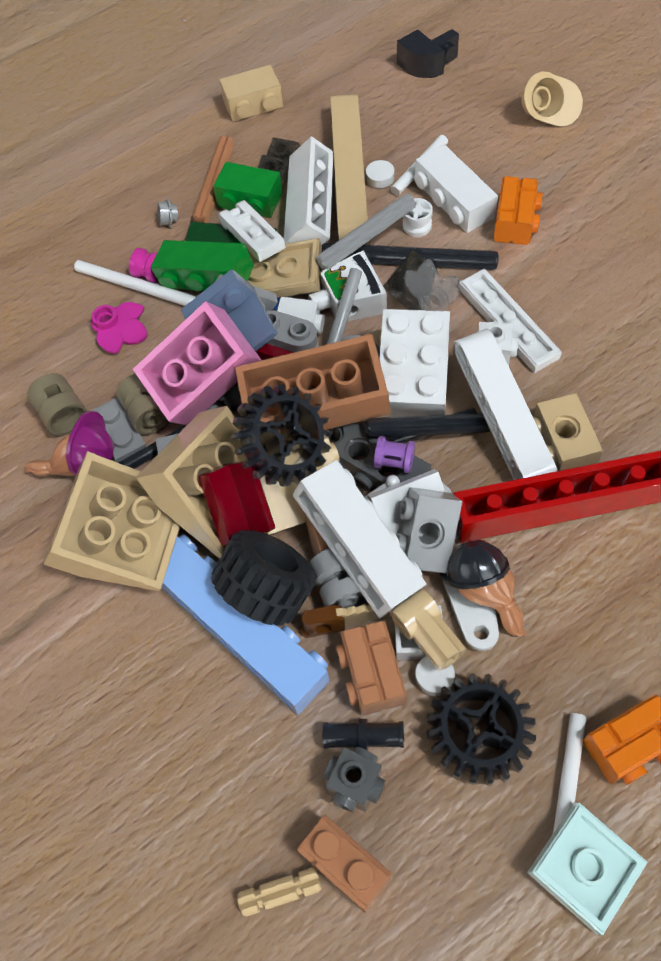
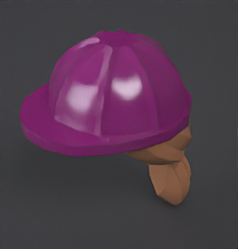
M95 411L83 413L75 423L71 433L58 442L51 459L48 461L34 460L25 465V473L31 472L41 477L50 474L76 476L87 451L112 460L115 444L106 431L103 416Z

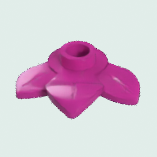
M124 302L115 308L110 305L97 307L92 312L91 326L97 333V343L106 352L117 354L121 350L123 343L133 345L144 341L148 337L145 326L137 320L144 312V306L134 302Z

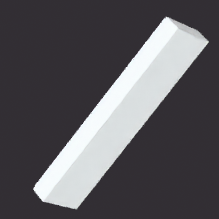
M485 268L459 282L461 293L487 322L495 321L512 324V337H518L517 355L533 373L540 371L561 358L562 351Z

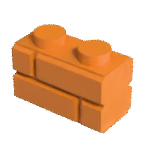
M504 176L502 178L493 239L495 242L510 243L512 241L513 244L528 245L531 234L538 233L540 215L534 213L541 209L543 192H537V179L522 178L519 180L518 177Z
M655 694L592 731L583 740V745L593 760L597 762L599 769L611 785L620 779L626 785L636 781L648 773L643 765L655 758L661 765V698L659 695Z

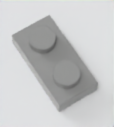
M118 397L91 410L103 416L106 431L115 444L114 458L117 463L147 447L140 433H137Z

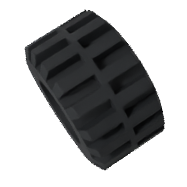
M240 530L233 534L211 573V581L215 585V590L223 597L227 604L250 619L278 626L292 622L316 584L315 581L317 579L313 573L312 566L293 547L274 536L254 530Z

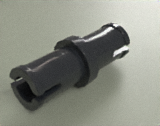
M367 718L359 719L358 723L324 722L322 730L324 749L360 747L367 751L369 747L404 748L403 721L368 723Z

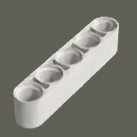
M484 329L454 341V351L513 480L556 472L557 467L493 333L489 329Z

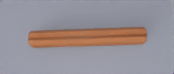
M222 135L218 139L192 215L194 222H209L216 201L213 185L225 162H229L234 147L233 139L230 136L225 137Z

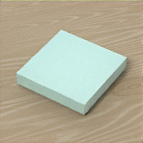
M578 802L571 806L527 873L596 935H603L648 862Z

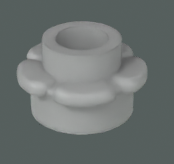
M169 199L157 202V215L160 226L168 225V228H171L172 223L178 221L176 204H171Z

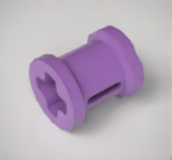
M379 436L374 455V468L380 469L383 465L401 468L404 470V473H411L416 443L414 441H409L408 444L386 441L385 437Z

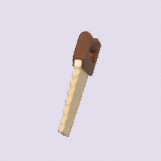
M330 605L305 611L302 614L303 624L300 627V632L303 637L312 638L345 631V626L379 619V617L370 605L351 606L347 609L342 608V606ZM388 612L386 615H384V616L381 617V618L391 616V615H390V612Z

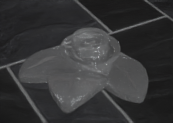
M431 259L423 262L418 267L417 272L412 270L405 272V284L409 292L418 299L421 310L446 311L448 304L456 301L459 296V278L449 276L441 279Z

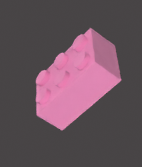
M205 301L135 366L133 371L169 422L188 425L199 412L206 411L238 382L235 367L262 360L226 311Z

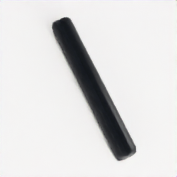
M483 413L370 418L364 424L365 435L368 438H379V436L403 437L486 433L490 431Z

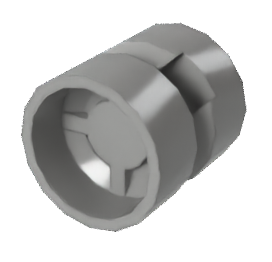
M330 548L318 553L311 559L309 564L316 575L317 580L315 583L317 586L322 587L319 593L324 607L337 605L347 609L351 606H361L367 602Z

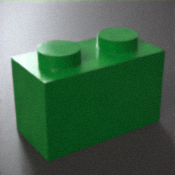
M225 162L213 185L219 208L232 210L236 208L235 204L245 200L260 216L272 218L283 194L280 172L231 162Z

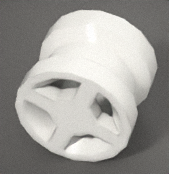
M414 198L416 207L403 216V230L409 236L422 237L427 235L432 229V205L425 199Z

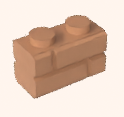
M379 621L364 627L343 631L341 633L343 645L336 646L341 669L349 667L352 681L345 683L351 706L359 704L361 715H368L407 703V693L386 622Z
M326 815L319 820L297 849L310 864L365 913L392 879V873Z

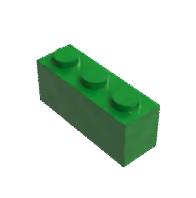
M164 240L150 268L161 286L170 289L205 291L215 283L220 274L225 275L231 269L248 281L254 268V263L244 243Z

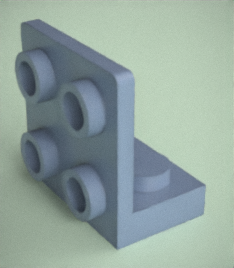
M233 269L181 309L185 319L205 301L224 309L254 351H257L277 335V331L256 290Z

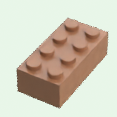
M373 334L235 367L242 404H248L247 397L254 392L259 394L260 389L266 386H270L273 389L278 384H284L286 390L293 386L298 387L299 396L305 393L311 394L310 404L312 406L317 403L322 404L320 411L317 413L320 418L323 416L329 418L328 422L323 424L324 430L391 414L389 395ZM267 408L262 414L260 421L265 423L270 420L274 421L275 416L279 415L280 409Z

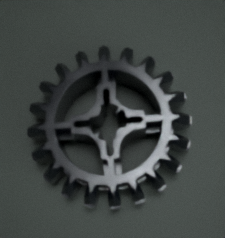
M278 384L273 389L270 386L260 389L259 394L254 392L247 397L248 404L243 403L239 406L238 411L241 417L235 418L232 424L241 431L232 434L231 439L241 442V447L235 449L234 454H245L247 459L243 462L242 468L247 469L254 466L253 478L259 479L265 475L267 485H274L278 481L281 487H287L292 482L296 485L299 484L301 480L317 471L316 467L324 465L326 459L322 454L329 452L332 448L324 442V439L331 437L333 432L324 430L323 424L327 423L329 418L324 416L320 418L317 412L320 411L322 404L317 403L312 406L310 404L311 394L305 393L299 396L298 387L293 386L286 390L284 384ZM267 408H279V415L275 416L274 421L270 420L266 423L260 421L262 414ZM260 440L265 444L266 451L264 450ZM303 449L301 456L293 465L284 464L285 457L290 455L291 450Z
M474 673L470 674L468 686H465L460 678H455L453 681L455 692L449 687L443 686L440 694L444 700L434 698L431 703V707L438 713H428L426 719L427 723L436 726L427 730V739L440 740L431 747V753L433 755L446 753L440 762V766L445 769L452 763H455L457 766L453 777L456 779H460L463 770L471 772L469 776V784L471 785L476 784L479 774L484 775V782L487 786L493 785L494 771H496L503 782L507 781L510 778L507 766L519 773L523 768L519 758L529 760L532 751L526 745L534 744L536 741V735L526 731L535 726V718L522 717L529 711V703L516 704L521 694L519 689H515L510 694H507L505 692L507 681L502 679L498 687L492 686V676L490 674L485 675L483 684H478ZM470 700L487 701L479 710H470L465 707L461 710L457 708L460 704ZM498 707L506 714L511 723L513 738L506 735L507 730L498 725L495 714ZM489 714L486 725H488L486 731L481 736H478L476 742L472 744L475 726L483 722L485 716ZM448 718L456 722V727L464 732L466 736V743L462 751L457 748L449 735ZM485 746L495 748L496 750L501 747L507 751L493 759L473 758L476 752Z

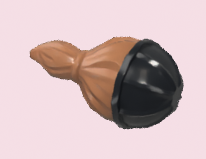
M469 540L467 543L460 544L448 562V573H439L440 579L445 584L456 588L465 599L496 609L499 612L505 630L515 637H524L526 632L523 627V613L513 598L515 578L510 570L508 558L504 556L500 549L485 540Z

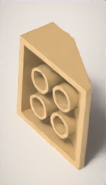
M228 406L199 412L136 476V479L155 505L219 559L227 545H221L198 476L223 464L245 461L247 459L245 454H234L235 449L241 447V442L234 441L231 437L232 434L241 430L232 424L235 417Z
M87 451L76 474L43 564L80 577L160 591L180 525L155 505L136 479V476L141 471Z

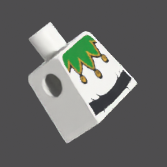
M364 251L342 260L328 270H323L320 274L322 290L308 295L309 300L318 301L319 311L330 308L335 317L350 268H357L362 271V276L348 321L382 315L383 309H387V293Z

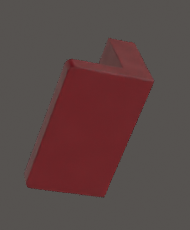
M244 461L223 464L198 476L221 545H228L233 534L240 530H254L264 533L275 529L260 478H253L255 467L242 468Z

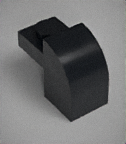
M451 29L432 40L419 30L397 40V65L408 74L418 78H434L443 75L444 64L458 56L459 33Z

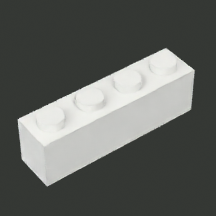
M312 136L289 156L284 226L285 244L319 238L321 245H323L330 239L333 151Z
M338 460L333 461L300 481L293 493V497L379 619L427 584L422 578V572L418 565L408 559L400 548L397 536L385 527L378 517L374 504L364 498L356 487L352 474L347 469H343Z

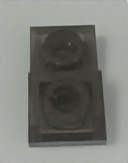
M273 137L267 155L261 156L258 168L280 172L281 185L283 186L288 179L289 156L300 147L299 142Z

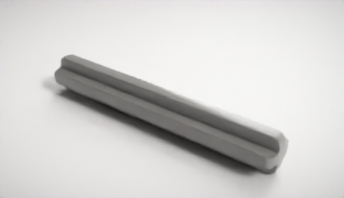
M409 193L401 196L320 253L316 260L321 269L328 270L412 211L416 207L413 196Z

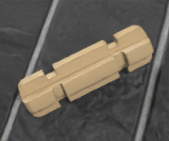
M309 868L298 872L299 876L294 877L291 874L259 885L260 889L258 890L250 888L239 892L237 897L242 916L248 917L261 912L260 908L263 907L268 910L299 899L301 894H304L306 897L318 893L321 890L318 872L315 868Z

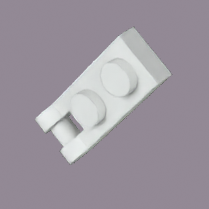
M245 200L235 204L236 208L230 211L225 209L218 213V219L225 230L228 229L241 243H244L246 248L259 262L286 248L284 238Z

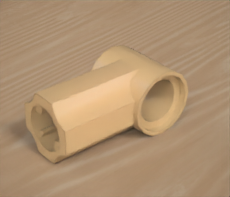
M419 590L390 611V615L401 633L407 639H413L438 672L451 666L465 653V646L443 621L439 607L425 590Z

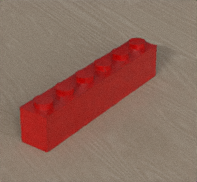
M661 450L454 492L453 495L462 501L457 526L459 541L464 543L469 540L474 541L660 503Z

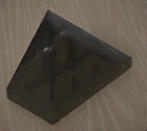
M414 250L406 257L383 287L408 310H424L436 268Z

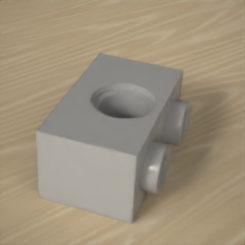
M409 487L408 496L403 498L400 507V517L403 519L401 532L396 534L400 548L409 560L414 561L418 565L420 570L448 573V562L452 555L462 501L452 493ZM431 522L430 531L424 536H418L420 527L425 523Z

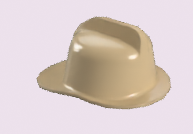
M541 71L533 74L528 79L524 90L519 93V97L522 98V107L526 114L554 126L564 127L572 124L582 111L583 98L577 85L568 79L549 72Z

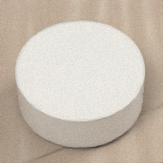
M384 160L371 162L366 168L367 183L374 188L390 186L394 181L393 165Z
M427 656L420 660L416 667L415 678L418 687L424 693L431 696H440L443 686L452 687L455 677L453 665L438 672Z

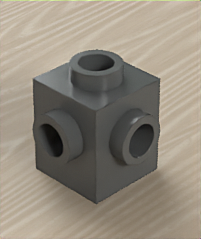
M343 747L339 758L333 755L323 776V779L328 781L326 785L328 794L333 796L331 802L354 813L356 808L366 813L370 801L377 804L386 780L381 778L382 765L376 763L378 757L360 747H355L354 751ZM350 769L362 774L358 782L351 783L346 779Z

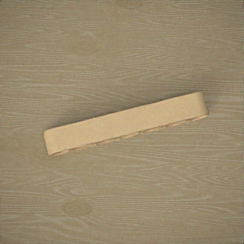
M358 94L330 96L339 240L368 220Z

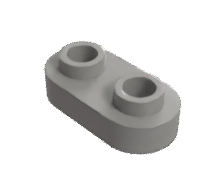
M275 310L266 311L277 331V335L268 341V344L294 353L316 347L318 342L317 329L312 322Z

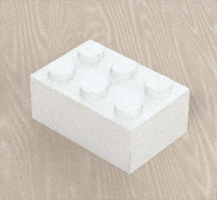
M383 309L379 360L389 395L391 414L380 417L445 415L450 311Z

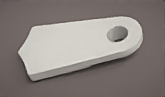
M443 582L466 643L472 649L478 651H487L493 648L499 638L495 609L465 599L456 588ZM483 631L488 637L480 640L475 637L474 633Z

